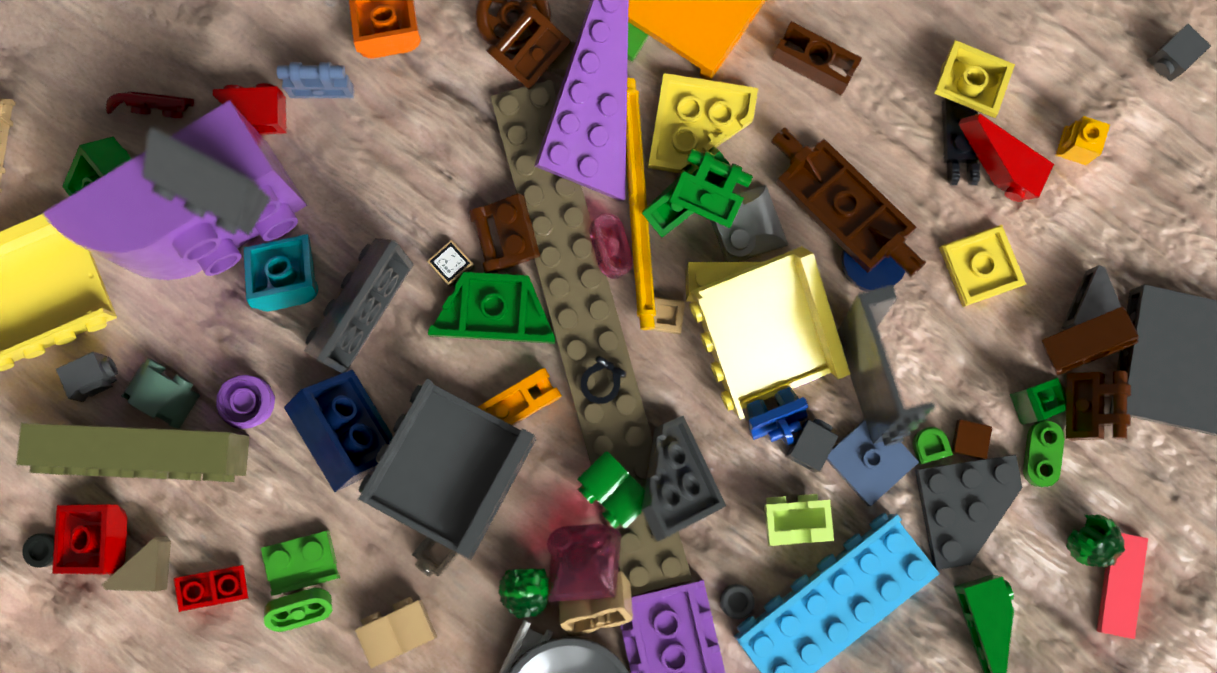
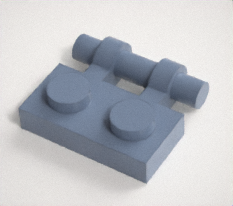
M290 62V65L277 66L278 79H283L282 88L290 98H354V85L349 76L345 75L344 65H332L331 62H320L319 65H302L301 62Z

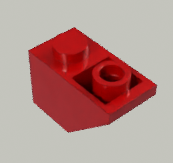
M259 83L256 87L243 88L240 85L230 84L225 85L224 89H212V95L221 105L230 100L260 135L286 134V97L278 86L270 83Z

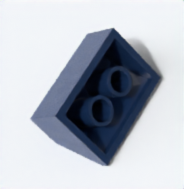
M353 369L301 389L284 406L334 493L374 472L378 465L376 457L384 444L389 445L393 439L392 433Z

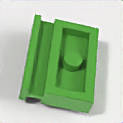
M323 531L261 548L267 579L271 586V596L340 578L330 531Z

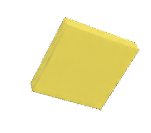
M1002 225L939 247L962 307L1026 285Z

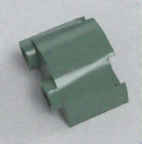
M147 358L146 362L141 364L121 397L127 399L129 404L153 418L158 417L167 422L169 426L179 429L200 397V394L191 390L194 385L193 383L179 375H175L173 379L169 378L163 373L166 367Z

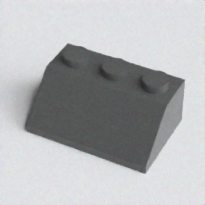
M154 128L150 129L147 137L143 177L154 185L151 191L172 202L174 197L181 199L185 202L183 208L200 218H203L206 213L215 217L217 220L214 224L230 234L235 235L236 231L239 230L250 235L271 198L244 175Z

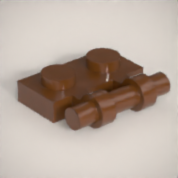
M1100 371L1067 374L1066 439L1071 441L1104 440V426H1113V439H1127V427L1131 426V415L1127 414V397L1131 396V385L1127 384L1126 371H1114L1113 384H1105V374ZM1105 397H1113V413L1105 414Z

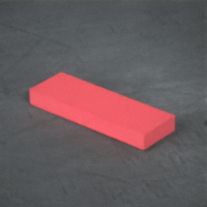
M1121 533L1125 541L1124 547L1126 551L1117 558L1115 565L1105 568L1096 631L1135 639L1148 538Z

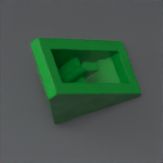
M1059 378L1010 394L1021 425L1039 422L1066 411V396Z

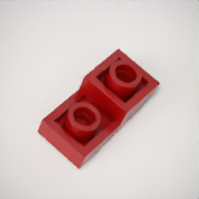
M244 565L174 578L179 612L248 599Z

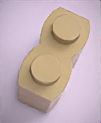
M606 570L590 580L576 578L558 588L560 626L569 635L587 634L601 627L619 626L633 620L631 586L622 571Z
M408 597L393 604L394 612L382 617L379 611L361 619L363 626L356 629L355 632L371 669L437 638L422 600L413 602L412 598Z

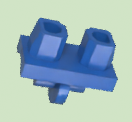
M791 387L780 390L775 394V400L779 407L768 411L763 399L748 403L749 432L753 440L768 435L771 442L782 438L784 443L789 446L794 444L792 434L802 430L799 421L808 418L806 411L808 403L805 397L798 398Z

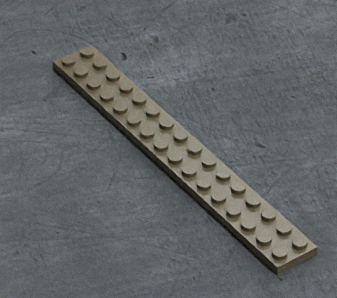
M552 80L534 84L530 89L522 87L492 95L490 98L516 193L524 195L540 252V257L534 259L590 464L592 465L607 450L645 489L653 438L582 186L534 166L557 100ZM598 355L609 362H613L617 367L627 372L626 377L620 379L618 395L606 404L590 402L581 390L583 373L597 363L595 358ZM606 368L593 373L587 382L589 392L596 397L607 396L613 389V373ZM643 512L626 529L621 524L615 529L606 520L619 570L622 571L630 582L631 596L692 579L679 532L657 542Z

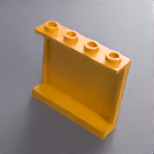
M629 0L628 22L701 69L699 76L711 81L766 0Z

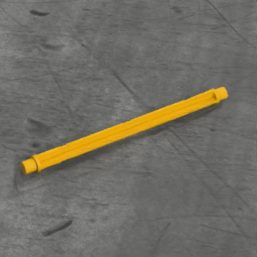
M627 78L626 171L637 317L640 319L641 330H651L655 328L654 316H656L649 224L642 214V211L647 207L639 91L636 90L635 79Z

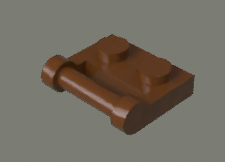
M527 2L522 8L524 12L495 45L491 44L486 51L524 86L530 89L571 40L533 5ZM534 20L540 28L516 56L510 60L505 53Z
M517 193L487 206L474 208L468 212L470 221L475 223L485 261L482 264L484 273H496L540 257L524 195ZM494 217L504 257L498 259L487 219Z

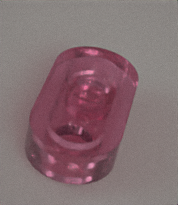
M610 213L601 214L590 224L589 233L600 271L608 278L618 279L631 270L633 264L632 255L620 219ZM601 229L605 230L607 237L602 234ZM609 259L614 261L615 267L611 265Z

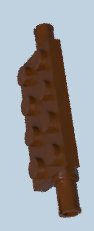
M786 127L781 130L782 134L778 132L773 137L771 143L791 160V166L777 179L776 184L867 273L885 257H891L910 278L925 265L926 261L922 260L905 243L906 239L917 227L825 139L814 147L804 146Z

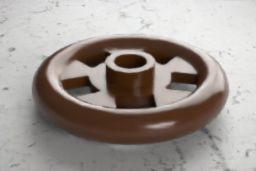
M479 0L475 12L478 31L488 45H495L501 38L493 30L497 25H500L502 29L507 31L513 24V22L508 20V14L516 13L520 16L524 12L522 8L527 2L531 5H536L537 10L551 22V10L548 1ZM492 2L501 5L497 17L488 14ZM533 20L528 26L532 35L522 41L518 38L505 54L516 55L540 26Z

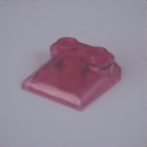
M598 523L564 526L551 533L547 540V549L551 554L548 599L550 602L616 597L621 534L618 529Z

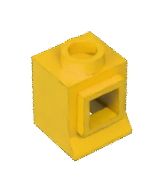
M1083 116L1078 121L1075 120L1071 125L1064 126L1056 156L1083 165L1089 164L1102 154L1110 124Z

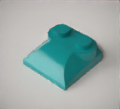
M308 234L244 247L246 300L250 307L266 312L306 304L312 301L318 294L319 287L314 276Z

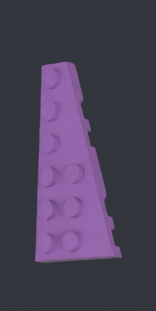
M590 0L534 166L616 200L625 201L629 0Z

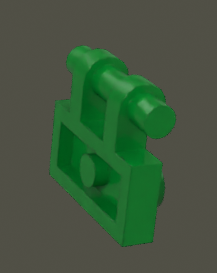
M691 149L687 161L697 165V171L693 175L682 170L669 198V202L730 228L744 197L732 191L736 183L748 188L753 175L742 171V167L732 163L730 166L715 159V155L705 151L701 153ZM709 171L725 178L722 187L705 180Z

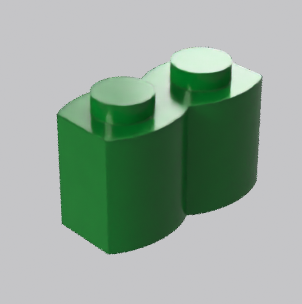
M607 450L577 479L582 484L577 490L591 504L596 499L606 509L602 513L603 517L615 529L620 524L626 529L643 512L642 505L645 489Z

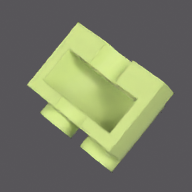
M818 494L797 495L798 502L792 503L786 502V496L766 498L764 508L768 546L834 541L830 500L818 501Z

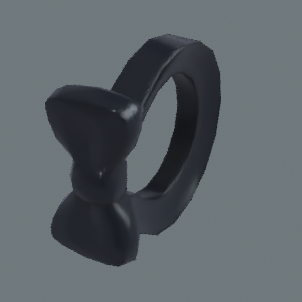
M598 355L595 358L597 363L583 373L581 390L590 402L606 404L618 395L620 379L625 378L627 372L617 367L613 362H609ZM606 368L613 373V389L605 397H596L588 390V379L593 373Z

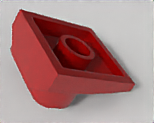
M111 504L57 505L52 574H114L123 566L126 555L127 515L125 510L121 506Z

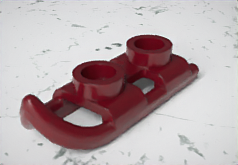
M143 92L116 93L107 99L106 112L111 114L116 107L125 102L126 106H131V113L151 114V108L162 110L163 117L183 118V111L187 110V106H194V99Z

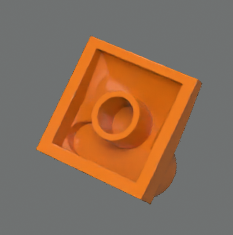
M349 0L353 42L356 51L363 57L379 58L407 53L419 46L421 37L414 0Z

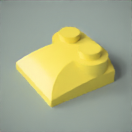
M955 40L941 67V75L935 94L996 118L1015 64Z

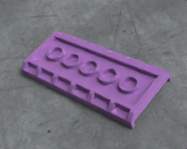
M703 579L631 596L633 620L620 625L631 673H725Z

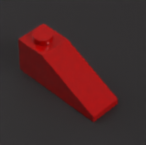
M982 114L961 119L958 125L993 184L1004 191V195L1008 199L1016 202L1039 198L1054 163Z

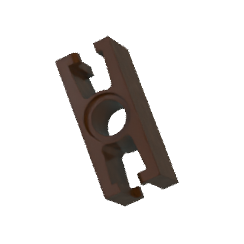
M791 21L783 39L781 38L776 47L772 60L842 96L862 57ZM790 41L799 48L803 49L804 53L798 52L784 45H786L787 42ZM810 55H819L823 59V63H815L811 60ZM831 64L848 71L846 77L831 69L829 65Z
M1122 306L1042 339V343L1058 376L1137 344L1139 342L1137 339L1139 335L1127 311Z

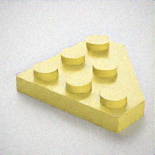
M663 73L648 168L681 173L682 170L693 164L687 161L691 149L701 153L708 152L714 146L718 147L751 124L754 119L758 88Z

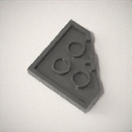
M684 415L654 429L642 511L658 542L726 507Z
M1016 455L915 470L932 564L936 570L970 565L1023 488Z

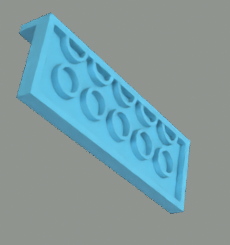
M883 513L869 523L872 529L863 536L857 533L843 544L845 550L836 557L830 554L816 565L819 569L810 577L806 574L799 577L790 585L792 589L790 593L783 598L777 595L764 605L763 608L766 611L755 619L753 616H750L737 626L739 632L734 638L761 673H815L940 574L900 523L902 519L898 514L887 516L886 513Z

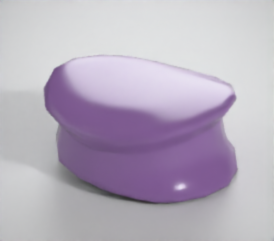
M238 375L222 384L217 393L216 408L221 418L231 427L239 429L253 428L262 424L270 417L274 409L275 395L270 385L260 377Z

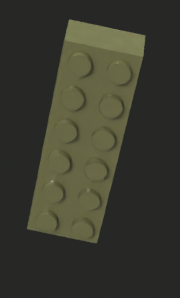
M21 423L16 465L30 466V473L194 481H201V474H203L202 480L234 482L235 476H246L249 436L231 432Z

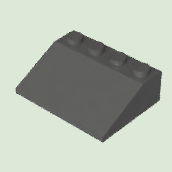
M375 238L371 245L367 244L362 249L358 258L360 263L354 272L350 271L345 276L341 284L343 290L336 300L332 299L328 303L323 313L325 318L319 328H313L306 339L307 347L304 350L305 352L341 373L348 371L414 265L400 245L393 240Z

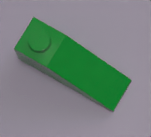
M715 146L708 151L715 155V159L730 165ZM692 164L685 171L695 175L698 166ZM709 171L705 180L722 187L725 178ZM678 178L642 211V214L661 238L694 213L669 202Z
M991 574L954 586L983 673H1007L1014 608L1011 602L1014 599V594L1009 582L1004 580L1003 576Z

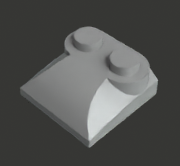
M766 185L737 193L744 197L730 228L710 220L725 262H741L788 245Z

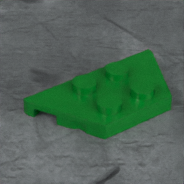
M463 272L455 285V290L448 296L442 306L443 309L435 323L428 329L430 337L555 344V336L530 277L526 275Z

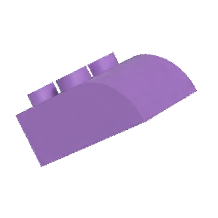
M229 100L170 137L251 179L271 198L250 235L239 230L236 231L235 235L230 234L214 224L217 220L215 217L206 213L203 218H200L184 209L185 202L181 199L174 197L172 202L152 192L151 190L154 185L143 177L146 151L43 213L59 233L87 250L137 275L158 280H174L195 275L202 270L205 275L213 276L230 269L242 257L238 250L239 247L259 235L264 241L274 240L285 235L298 223L294 213L306 207L307 204L270 145Z

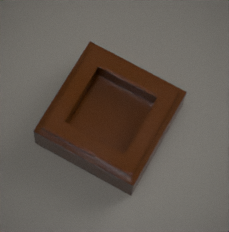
M961 419L957 420L951 448L952 453L987 459L992 426Z

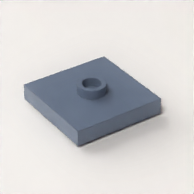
M865 419L832 448L827 458L829 464L867 506H872L919 463L901 442L889 446H884L883 442L873 444Z

